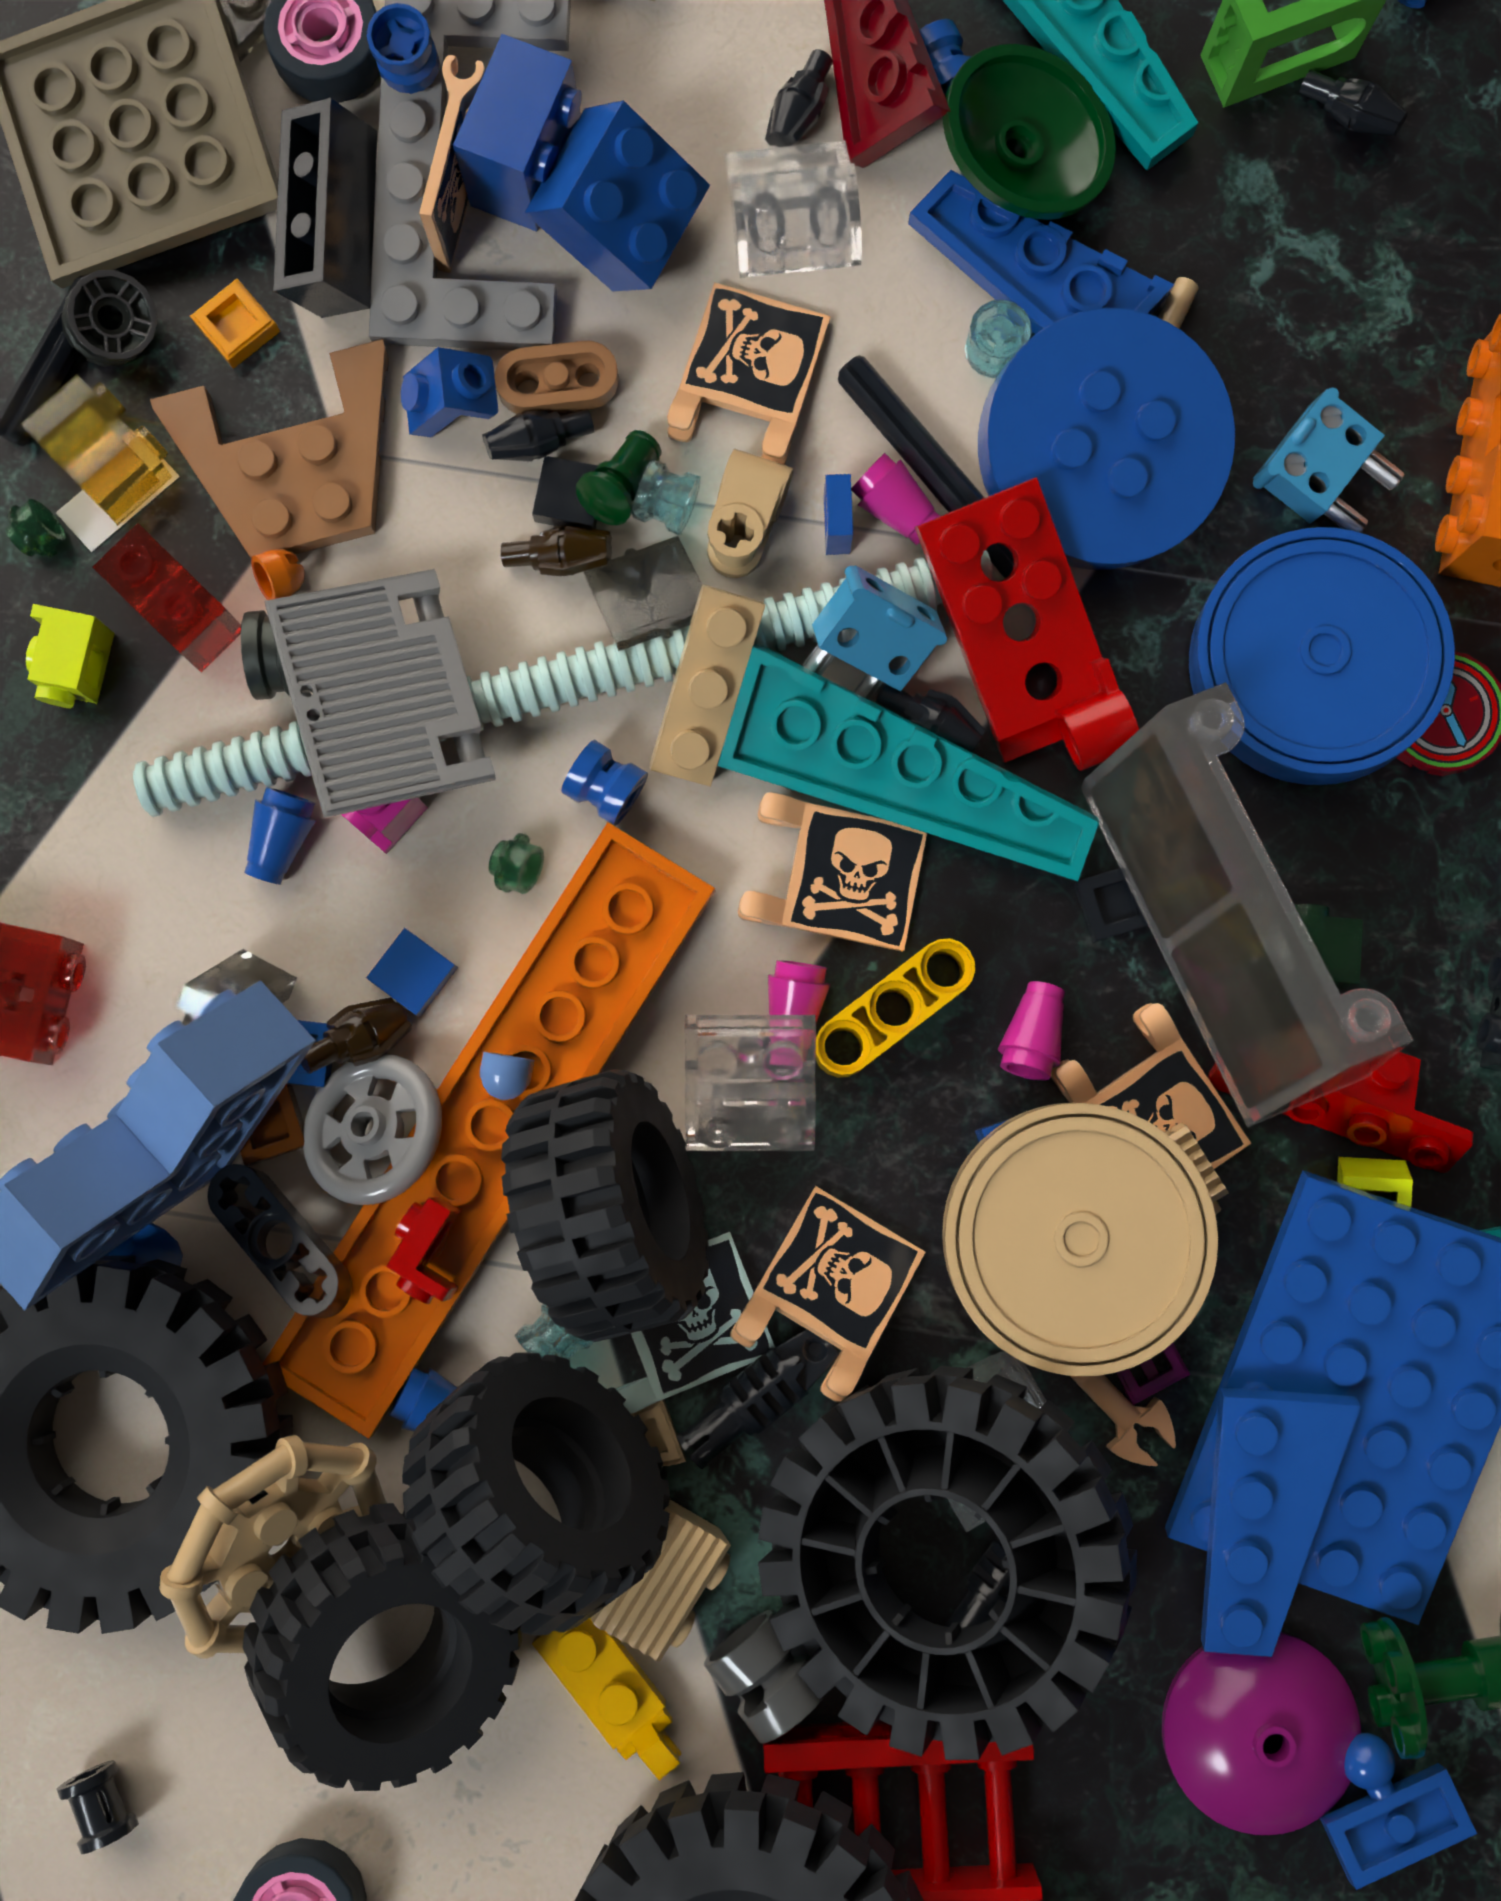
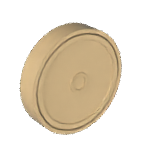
M1059 1103L1038 1107L1005 1121L976 1145L959 1168L951 1185L943 1216L942 1239L947 1271L962 1305L974 1323L993 1343L1012 1357L1035 1368L1056 1374L1100 1376L1135 1367L1153 1358L1180 1337L1191 1324L1205 1301L1215 1273L1218 1253L1217 1221L1210 1194L1198 1169L1182 1148L1165 1132L1132 1113L1113 1107L1087 1103Z

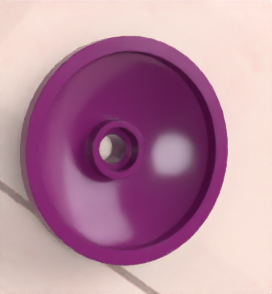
M1281 1632L1272 1657L1204 1652L1203 1646H1201L1180 1667L1172 1680L1164 1702L1162 1714L1163 1747L1169 1767L1177 1783L1192 1803L1205 1815L1225 1827L1242 1833L1253 1835L1284 1834L1303 1828L1326 1814L1338 1802L1350 1784V1780L1345 1774L1344 1763L1350 1743L1356 1735L1361 1733L1357 1705L1346 1680L1339 1670L1315 1647L1291 1634ZM1272 1734L1282 1735L1283 1743L1280 1750L1273 1754L1264 1753L1263 1743L1265 1739Z

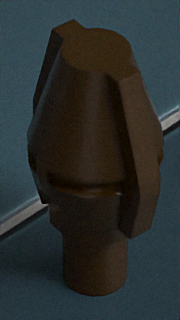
M573 525L559 526L540 532V535H532L530 541L503 542L501 544V561L504 567L532 566L535 571L539 570L541 575L572 576L583 571L608 565V561L612 557V537L610 531Z
M392 997L349 1005L327 1021L326 1027L329 1030L323 1033V1039L312 1045L301 1061V1065L308 1074H311L333 1062L338 1064L346 1061L352 1062L356 1067L376 1061L387 1054L412 1030V1024L408 1020L403 1007L398 1002H395Z

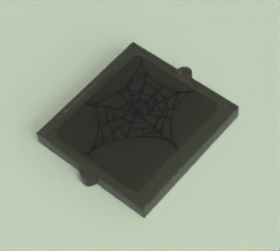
M678 536L637 551L629 548L625 551V555L608 561V565L583 571L587 584L618 651L660 636L670 638L673 636V631L690 626L702 582Z

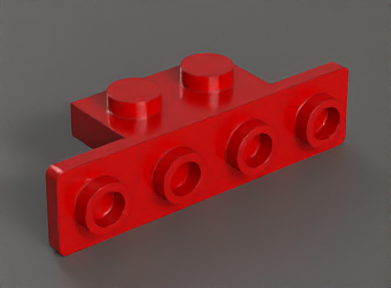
M1302 1015L1299 1016L1290 1028L1285 1061L1236 1043H1230L1209 1071L1208 1079L1214 1088L1228 1093L1235 1099L1252 1102L1289 1116L1299 1123L1311 1124L1349 1138L1358 1145L1373 1147L1408 1160L1415 1166L1423 1169H1432L1440 1173H1446L1473 1145L1474 1133L1472 1131L1414 1110L1421 1059Z

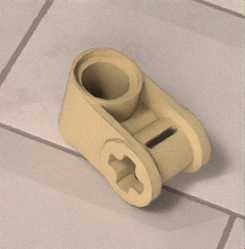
M735 448L733 449L723 473L717 501L709 520L707 531L709 539L707 555L711 566L716 572L725 577L740 578L749 575L757 568L773 524L777 522L786 500L793 476L792 467ZM734 535H741L745 538V540L738 542L736 548L725 545L733 540Z

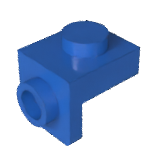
M437 347L403 376L401 386V403L407 411L409 435L431 438L460 415L491 419L495 416L499 409L492 358L487 355Z

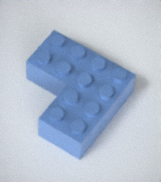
M261 980L237 995L231 989L220 993L202 1009L199 1018L185 1026L180 1020H177L159 1031L146 1047L151 1053L149 1058L132 1073L126 1082L130 1088L127 1096L110 1110L106 1121L93 1129L87 1123L76 1127L56 1144L52 1155L39 1163H36L32 1158H28L18 1163L0 1179V1284L24 1311L210 1183L218 1171L233 1163L316 1041Z

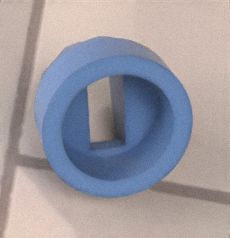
M483 1052L480 1066V1078L483 1087L491 1096L499 1100H509L518 1097L530 1084L534 1060Z

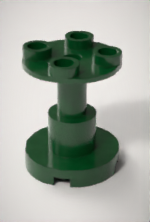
M1501 1614L1500 1636L1467 1640L1462 1644L1461 1656L1419 1663L1413 1662L1400 1630L1390 1618L1383 1617L1373 1622L1361 1624L1360 1636L1367 1660L1370 1664H1374L1377 1685L1368 1687L1370 1709L1374 1721L1379 1728L1391 1727L1394 1745L1402 1760L1409 1758L1419 1759L1425 1755L1428 1742L1426 1705L1473 1698L1478 1708L1482 1711L1501 1709Z

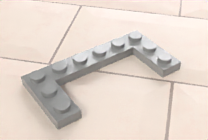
M385 0L384 6L394 3L408 4L421 12L427 20L440 64L439 72L433 83L423 91L413 94L400 93L394 90L381 77L369 338L372 342L383 339L385 345L515 350L518 348L555 344L557 289L554 283L437 278L438 266L419 212L445 115L446 84L442 66L445 58L448 56V46L496 48L501 34H505L547 51H569L571 0Z

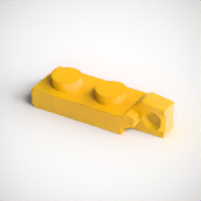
M588 1618L578 1627L568 1631H552L548 1635H538L534 1638L532 1642L534 1648L613 1750L616 1748L625 1760H628L637 1752L641 1760L659 1781L681 1763L679 1761V1756L682 1755L681 1751L664 1730L673 1722L672 1716L665 1708L666 1699L617 1637L609 1635L605 1630L598 1629L593 1624L591 1618Z

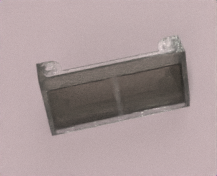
M1225 682L1166 705L1084 779L1081 790L1093 814L1098 817L1099 826L1122 870L1247 1127H1250L1365 1079L1414 1040L1396 1006L1382 993L1372 989L1361 988L1340 995L1218 756L1232 750L1238 744L1244 732L1243 714Z

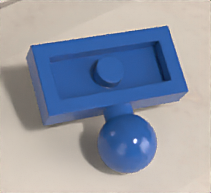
M1370 1733L1356 1735L1348 1747L1344 1763L1346 1777L1354 1785L1366 1789L1369 1795L1320 1817L1346 1877L1356 1890L1477 1834L1445 1767L1437 1763L1396 1783H1392L1391 1779L1396 1766L1393 1751L1382 1738Z

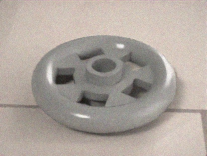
M385 1054L376 1061L356 1067L352 1062H348L338 1068L326 1079L325 1087H320L309 1106L304 1124V1155L308 1168L316 1182L336 1199L355 1205L382 1203L397 1197L409 1189L426 1171L439 1144L442 1130V1109L437 1090L430 1078L419 1066L397 1055ZM378 1079H388L397 1083L390 1101L379 1096H372ZM349 1094L355 1098V1103L350 1106L340 1123L333 1115L342 1099ZM415 1111L416 1128L414 1137L403 1138L404 1123L401 1114L403 1112ZM373 1119L372 1130L365 1136L366 1127ZM342 1140L343 1146L352 1155V1158L339 1168L330 1150ZM389 1155L392 1169L383 1175L371 1178L369 1161L378 1160Z

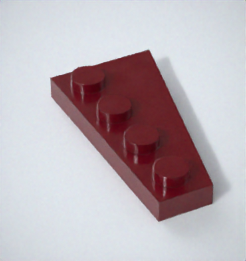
M824 0L846 162L861 168L870 165L946 115L947 112H951L908 0Z

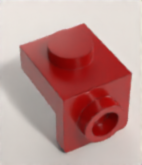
M428 1197L424 1205L418 1202H414L394 1233V1236L402 1241L386 1265L388 1269L400 1275L396 1286L425 1304H430L434 1297L440 1301L449 1300L458 1289L455 1283L427 1267L461 1212L460 1209L441 1197Z

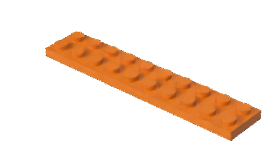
M607 822L438 1087L437 1093L442 1109V1130L437 1150L430 1165L417 1182L397 1197L378 1204L363 1205L333 1252L351 1276L352 1292L348 1303L338 1314L328 1318H317L295 1312L264 1360L263 1365L279 1361L288 1388L369 1439L374 1436L407 1383L411 1371L418 1366L508 1223L506 1214L510 1213L507 1196L503 1195L502 1176L506 1174L505 1163L501 1160L502 1144L509 1138L505 1129L515 1109L530 1094L602 1073L716 892L713 886ZM483 1052L534 1060L532 1078L526 1090L518 1097L509 1100H499L491 1096L483 1087L480 1078ZM416 1123L407 1138L414 1137ZM391 1163L389 1164L384 1173L392 1169ZM428 1197H441L460 1209L461 1212L427 1267L455 1283L458 1289L449 1300L440 1301L434 1297L430 1304H425L398 1288L396 1282L400 1275L388 1269L386 1265L402 1241L394 1236V1233L414 1202L424 1205ZM320 1275L317 1277L313 1284L314 1290L309 1297L321 1300L324 1298L326 1293L321 1285L327 1277Z

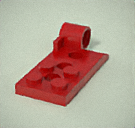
M1037 477L914 527L1003 762L1006 763L1063 739L1074 764L1082 771L1141 747V735L1136 718L1128 700L1118 687L1109 659L1103 658ZM995 543L1006 546L1014 557L1012 572L1007 578L998 582L986 577L981 568V557L984 551ZM1023 603L1033 610L1036 617V625L1029 637L1015 641L1006 634L1003 627V619L1010 607ZM1046 662L1056 671L1057 686L1048 697L1035 699L1026 689V675L1034 665Z

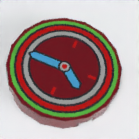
M1455 652L1453 677L1448 695L1440 712L1425 733L1401 753L1397 759L1409 767L1415 766L1420 770L1429 771L1427 774L1446 776L1465 772L1491 755L1501 741V684L1491 670L1468 654Z

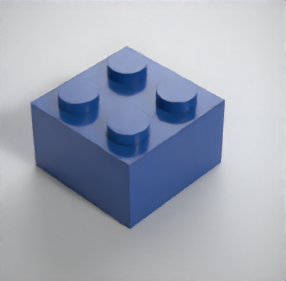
M501 34L453 143L471 207L533 231H538L539 226L524 212L540 184L545 183L559 151L581 115L582 92L576 87L572 60Z
M622 100L584 108L559 151L545 183L540 184L524 213L611 291L652 289L708 191L710 184Z

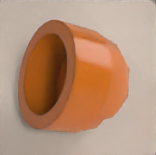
M280 548L252 556L251 565L255 580L267 600L292 596L299 591L304 583V568L302 565L297 564L298 558L293 552Z

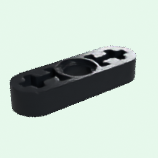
M232 1164L218 1171L212 1178L207 1193L208 1205L212 1213L289 1307L301 1315L317 1318L332 1317L343 1310L352 1292V1280L348 1270L271 1178L260 1170L241 1164ZM239 1183L248 1185L244 1192L246 1198L254 1208L264 1210V1212L256 1216L250 1209L234 1205L239 1198L234 1189ZM285 1222L292 1231V1245L284 1256L273 1259L266 1248L267 1235L275 1225ZM303 1265L311 1274L327 1277L321 1285L326 1293L324 1298L321 1300L309 1297L314 1290L312 1282L304 1273L292 1270Z

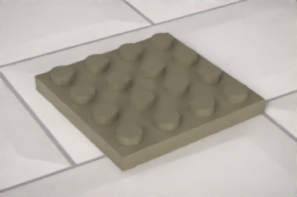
M107 0L0 41V122L51 281L61 289L71 286L79 276L84 277L97 270H114L277 210L278 178L220 0Z

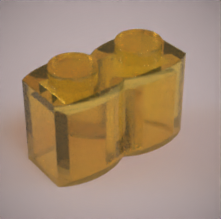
M76 374L24 420L21 425L118 526L172 478V475L161 462L169 453L143 425L133 432L119 419L127 410L101 382H98L91 389Z

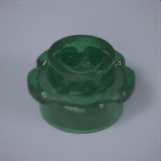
M29 499L21 507L12 505L9 508V513L7 514L9 525L6 527V533L11 542L29 557H33L36 554L49 558L54 557L57 554L55 547L66 538L64 528L55 515L46 506L34 499Z
M523 833L515 835L513 840L500 841L491 854L488 866L489 873L494 876L495 887L505 893H509L512 890L521 894L528 893L534 887L541 874L544 863V851L541 847L531 844L528 835Z

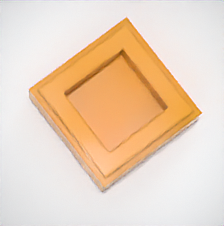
M238 278L190 315L195 325L233 369L280 332L276 322Z

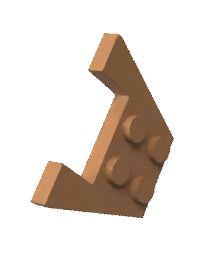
M383 339L329 353L344 409L342 414L231 443H222L211 395L205 386L150 399L152 408L251 559L252 556L268 550L282 548L296 555L375 534L381 457L379 455L381 423L384 422L386 404L384 398L385 371H388L389 355Z

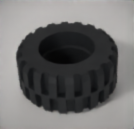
M613 1069L528 1095L515 1109L514 1114L509 1119L505 1129L509 1138L502 1144L501 1160L505 1163L506 1174L502 1176L503 1195L508 1198L510 1211L506 1215L510 1232L515 1233L519 1251L517 1255L523 1271H528L533 1282L531 1289L537 1300L547 1305L548 1316L558 1326L564 1327L566 1333L585 1341L598 1342L685 1319L703 1297L706 1289L703 1280L708 1276L709 1261L706 1258V1248L709 1247L708 1231L704 1228L703 1214H705L702 1196L698 1194L695 1181L697 1179L693 1162L688 1159L683 1135L680 1129H676L672 1121V1112L666 1102L658 1099V1091L653 1085L645 1082L643 1077L625 1070Z
M514 1353L510 1357L500 1356L487 1362L426 1415V1419L416 1427L409 1441V1453L404 1457L402 1484L410 1486L403 1493L406 1519L414 1520L416 1530L412 1533V1539L419 1554L427 1553L436 1567L431 1574L443 1588L450 1585L460 1595L457 1602L472 1614H479L484 1611L490 1615L489 1623L511 1631L520 1626L521 1632L529 1635H548L552 1631L565 1632L578 1627L641 1581L644 1574L654 1567L661 1555L670 1513L664 1510L669 1506L670 1492L668 1480L661 1479L660 1475L663 1461L657 1446H650L645 1436L648 1428L640 1416L636 1415L633 1417L623 1405L626 1399L614 1387L606 1389L598 1382L599 1375L586 1367L574 1369L570 1367L569 1359L556 1355H544L541 1358L540 1353ZM514 1460L527 1467L544 1484L557 1506L561 1522L548 1514L534 1500L523 1484Z
M385 1503L370 1506L369 1515L358 1517L354 1509L333 1517L335 1526L321 1534L314 1528L301 1537L298 1541L302 1548L292 1558L283 1554L269 1571L274 1581L270 1589L261 1587L257 1590L249 1609L255 1622H249L244 1629L243 1651L248 1659L244 1666L248 1684L278 1747L284 1749L289 1762L302 1773H314L319 1783L334 1788H344L347 1780H349L354 1791H379L381 1782L391 1781L394 1788H399L417 1782L416 1774L431 1768L432 1772L436 1774L452 1764L449 1757L463 1745L469 1750L483 1736V1731L480 1727L488 1717L496 1719L507 1699L502 1689L504 1685H513L520 1662L513 1651L519 1650L521 1646V1627L519 1626L514 1631L498 1627L489 1623L490 1615L484 1611L479 1614H472L457 1602L460 1595L450 1585L443 1588L431 1574L436 1567L428 1554H419L412 1539V1533L416 1530L414 1520L406 1519L405 1511L401 1514L394 1503ZM425 1604L434 1606L432 1623L424 1641L402 1666L384 1677L365 1683L345 1684L329 1680L334 1661L342 1646L366 1621L383 1611L402 1605Z

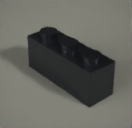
M332 98L285 109L281 113L273 291L321 318L370 309L378 131Z

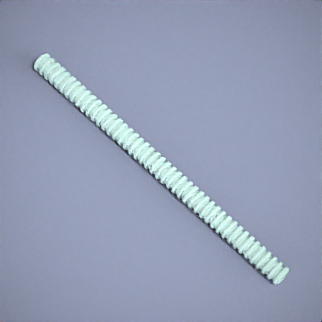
M985 550L981 557V568L986 577L995 581L992 563L987 550ZM924 558L915 559L914 566L907 567L904 562L897 563L895 571L888 572L885 567L877 569L876 577L936 610L937 605L943 604L928 562ZM846 577L840 578L839 585L834 587L829 582L821 583L819 591L813 592L810 587L802 588V595L794 597L791 592L783 593V600L775 602L773 597L764 598L765 609L754 645L758 644L768 649L775 648L778 653L786 651L787 644L794 643L797 648L804 647L805 640L813 638V641L817 643L812 624ZM692 617L689 618V625L682 627L676 621L670 623V630L661 632L660 627L657 626L651 628V635L642 637L641 632L638 631L632 633V640L623 642L622 637L618 636L613 638V645L604 647L603 642L599 641L594 643V650L585 652L584 647L580 646L575 648V655L566 656L565 651L556 653L557 659L547 661L546 656L537 658L538 664L529 666L527 661L518 663L519 669L510 671L508 666L500 667V674L491 676L489 671L481 672V679L472 681L470 676H467L481 724L480 731H484V724L493 722L495 727L503 726V719L512 717L514 722L522 721V714L531 712L533 717L540 716L541 709L550 707L552 712L559 711V704L569 702L570 707H575L579 705L578 699L588 697L589 702H594L598 700L597 694L607 692L608 697H613L617 695L616 689L626 687L627 692L635 691V684L644 682L648 688L654 686V679L663 677L666 683L673 681L672 674H676ZM293 721L290 722L288 730L283 731L280 726L271 727L269 735L264 736L261 731H255L251 733L250 740L245 741L242 736L233 737L231 745L226 746L224 742L217 741L212 744L211 750L207 751L205 747L198 746L193 749V754L189 756L186 752L179 751L173 755V760H168L165 756L157 757L154 760V765H149L146 761L137 762L133 771V781L141 806L149 815L156 817L163 813V808L165 807L175 812L182 808V803L184 802L194 807L198 806L201 803V798L204 797L208 801L213 802L217 801L220 798V793L223 792L232 797L236 796L239 793V788L242 787L251 792L255 791L258 788V783L261 782L270 787L274 786L277 783V778L280 777L289 782L296 778V773L302 772L305 777L312 776L298 723Z

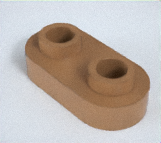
M587 340L512 350L499 361L496 367L495 385L503 405L515 414H524L525 411H548V413L557 411L562 413L595 409L608 403L618 389L619 374L612 352L598 342ZM586 373H593L599 377L598 382L590 387L580 385L578 380ZM533 380L539 385L534 392L523 394L517 390L523 381Z

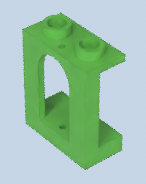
M1222 0L1200 56L1223 108L1304 78L1310 69L1320 72L1354 59L1386 0H1300L1271 12H1267L1263 0ZM1327 27H1332L1337 40L1260 68L1269 49Z

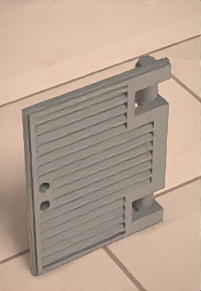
M434 569L265 601V607L324 818L490 782L496 779L490 756L485 757L479 737L481 724L449 616L444 617L439 601L440 584ZM413 598L419 622L405 625L399 601ZM303 690H310L313 694L309 692H304L301 694V692ZM453 737L460 763L446 766L439 740Z

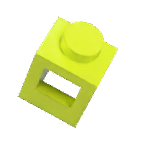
M33 604L30 616L41 624L38 636H34L31 639L26 652V668L29 672L27 679L37 685L34 698L63 708H73L75 700L97 704L115 633L95 616Z

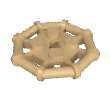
M297 1435L280 1438L276 1443L275 1449L215 1489L207 1486L198 1495L197 1499L201 1503L172 1565L166 1567L161 1572L159 1586L161 1594L171 1599L185 1630V1647L188 1652L200 1659H208L216 1653H244L243 1638L244 1629L247 1625L229 1624L240 1612L251 1613L249 1609L257 1590L261 1587L270 1589L274 1581L269 1571L283 1554L292 1558L302 1548L298 1540L312 1529L316 1528L319 1534L335 1526L333 1517L353 1509L358 1517L369 1515V1507L373 1504L387 1503L375 1471L377 1458L372 1449L363 1443H353L345 1447L302 1442ZM306 1471L323 1472L317 1480L299 1478ZM352 1485L358 1505L342 1510L338 1499ZM263 1490L268 1493V1495L253 1505L249 1501V1499ZM288 1539L279 1551L272 1555L269 1554L272 1546L282 1545ZM217 1581L218 1584L215 1585L218 1593L206 1606L200 1594L203 1585Z

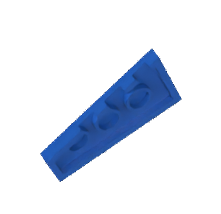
M950 170L909 215L908 224L1035 335L1061 318L1090 309L1124 308L1152 315L1170 295L1174 287L1173 283L1157 275L1150 279L1126 267L1128 260L1106 249L1101 254L1072 239L1071 231L1052 221L1047 226L1033 218L1023 217L999 207L984 197L964 176L953 170Z
M1220 1387L1201 1642L1204 1652L1272 1657L1361 1408V1404L1356 1396Z

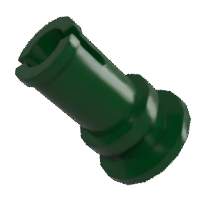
M634 430L630 432L625 438V442L610 461L600 463L594 471L583 474L577 482L576 495L586 512L596 520L607 525L618 526L626 523L632 515L633 502L639 495V483L652 466L656 465L660 459L659 457L662 455L659 443L654 437L644 431Z

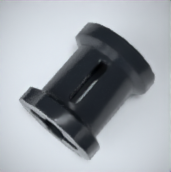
M114 1760L87 1769L67 1780L56 1789L61 1800H68L82 1836L77 1842L81 1854H87L103 1848L124 1837L139 1825L136 1815L134 1813H127L114 1780V1775L119 1771Z

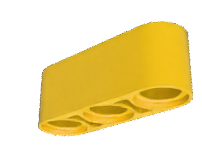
M950 938L938 939L925 946L825 1023L819 1030L813 1045L814 1058L818 1066L828 1075L837 1078L850 1077L865 1068L968 987L975 973V960L970 950L961 942ZM944 954L954 959L959 967L960 976L958 982L949 987L935 984L927 973V963L930 957ZM890 992L902 995L910 1006L908 1021L900 1026L885 1024L876 1012V1002L879 996ZM844 1030L852 1033L857 1038L860 1044V1054L856 1062L850 1065H839L828 1058L825 1052V1041L831 1033Z

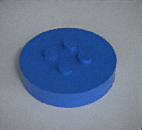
M1099 308L1074 313L1055 321L1030 338L1007 362L991 386L983 406L978 430L979 467L988 496L1037 477L1069 566L1088 570L1116 569L1140 563L1167 551L1192 534L1211 513L1222 495L1230 474L1235 448V425L1230 398L1220 374L1207 354L1194 340L1169 322L1154 315L1124 308Z
M1326 527L1305 528L1277 535L1256 545L1238 558L1221 576L1203 605L1193 629L1189 649V673L1194 698L1201 715L1216 738L1229 752L1255 770L1273 778L1304 785H1328L1352 781L1379 770L1397 758L1425 733L1437 717L1448 695L1455 663V645L1449 615L1440 595L1424 572L1399 550L1381 540L1352 530Z

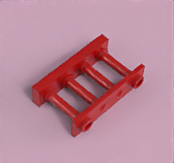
M881 1720L877 1721L868 1735H865L847 1722L798 1724L777 1739L763 1744L765 1773L778 1772L779 1777L800 1781L797 1802L812 1808V1779L818 1776V1770L845 1769V1774L852 1777L854 1832L857 1836L870 1824L881 1833L878 1776L885 1772L884 1767L911 1766V1770L918 1773L923 1868L891 1871L896 1876L909 1870L924 1901L1043 1900L1042 1886L1033 1863L1016 1864L1011 1769L1017 1767V1761L1034 1760L1033 1744L1002 1755L996 1741L989 1742L979 1760H945L943 1741L932 1740L921 1757L889 1747L892 1726ZM977 1763L978 1768L984 1770L990 1865L950 1867L945 1772L951 1769V1764Z

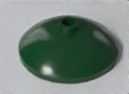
M1002 44L986 48L974 54L960 67L946 91L945 98L951 112H947L943 116V128L947 145L954 161L973 187L999 207L1014 214L1033 219H1059L1075 214L1089 205L1105 187L1110 178L1115 161L1116 147L1110 116L1105 105L1085 77L1056 55L1036 47L1020 44Z

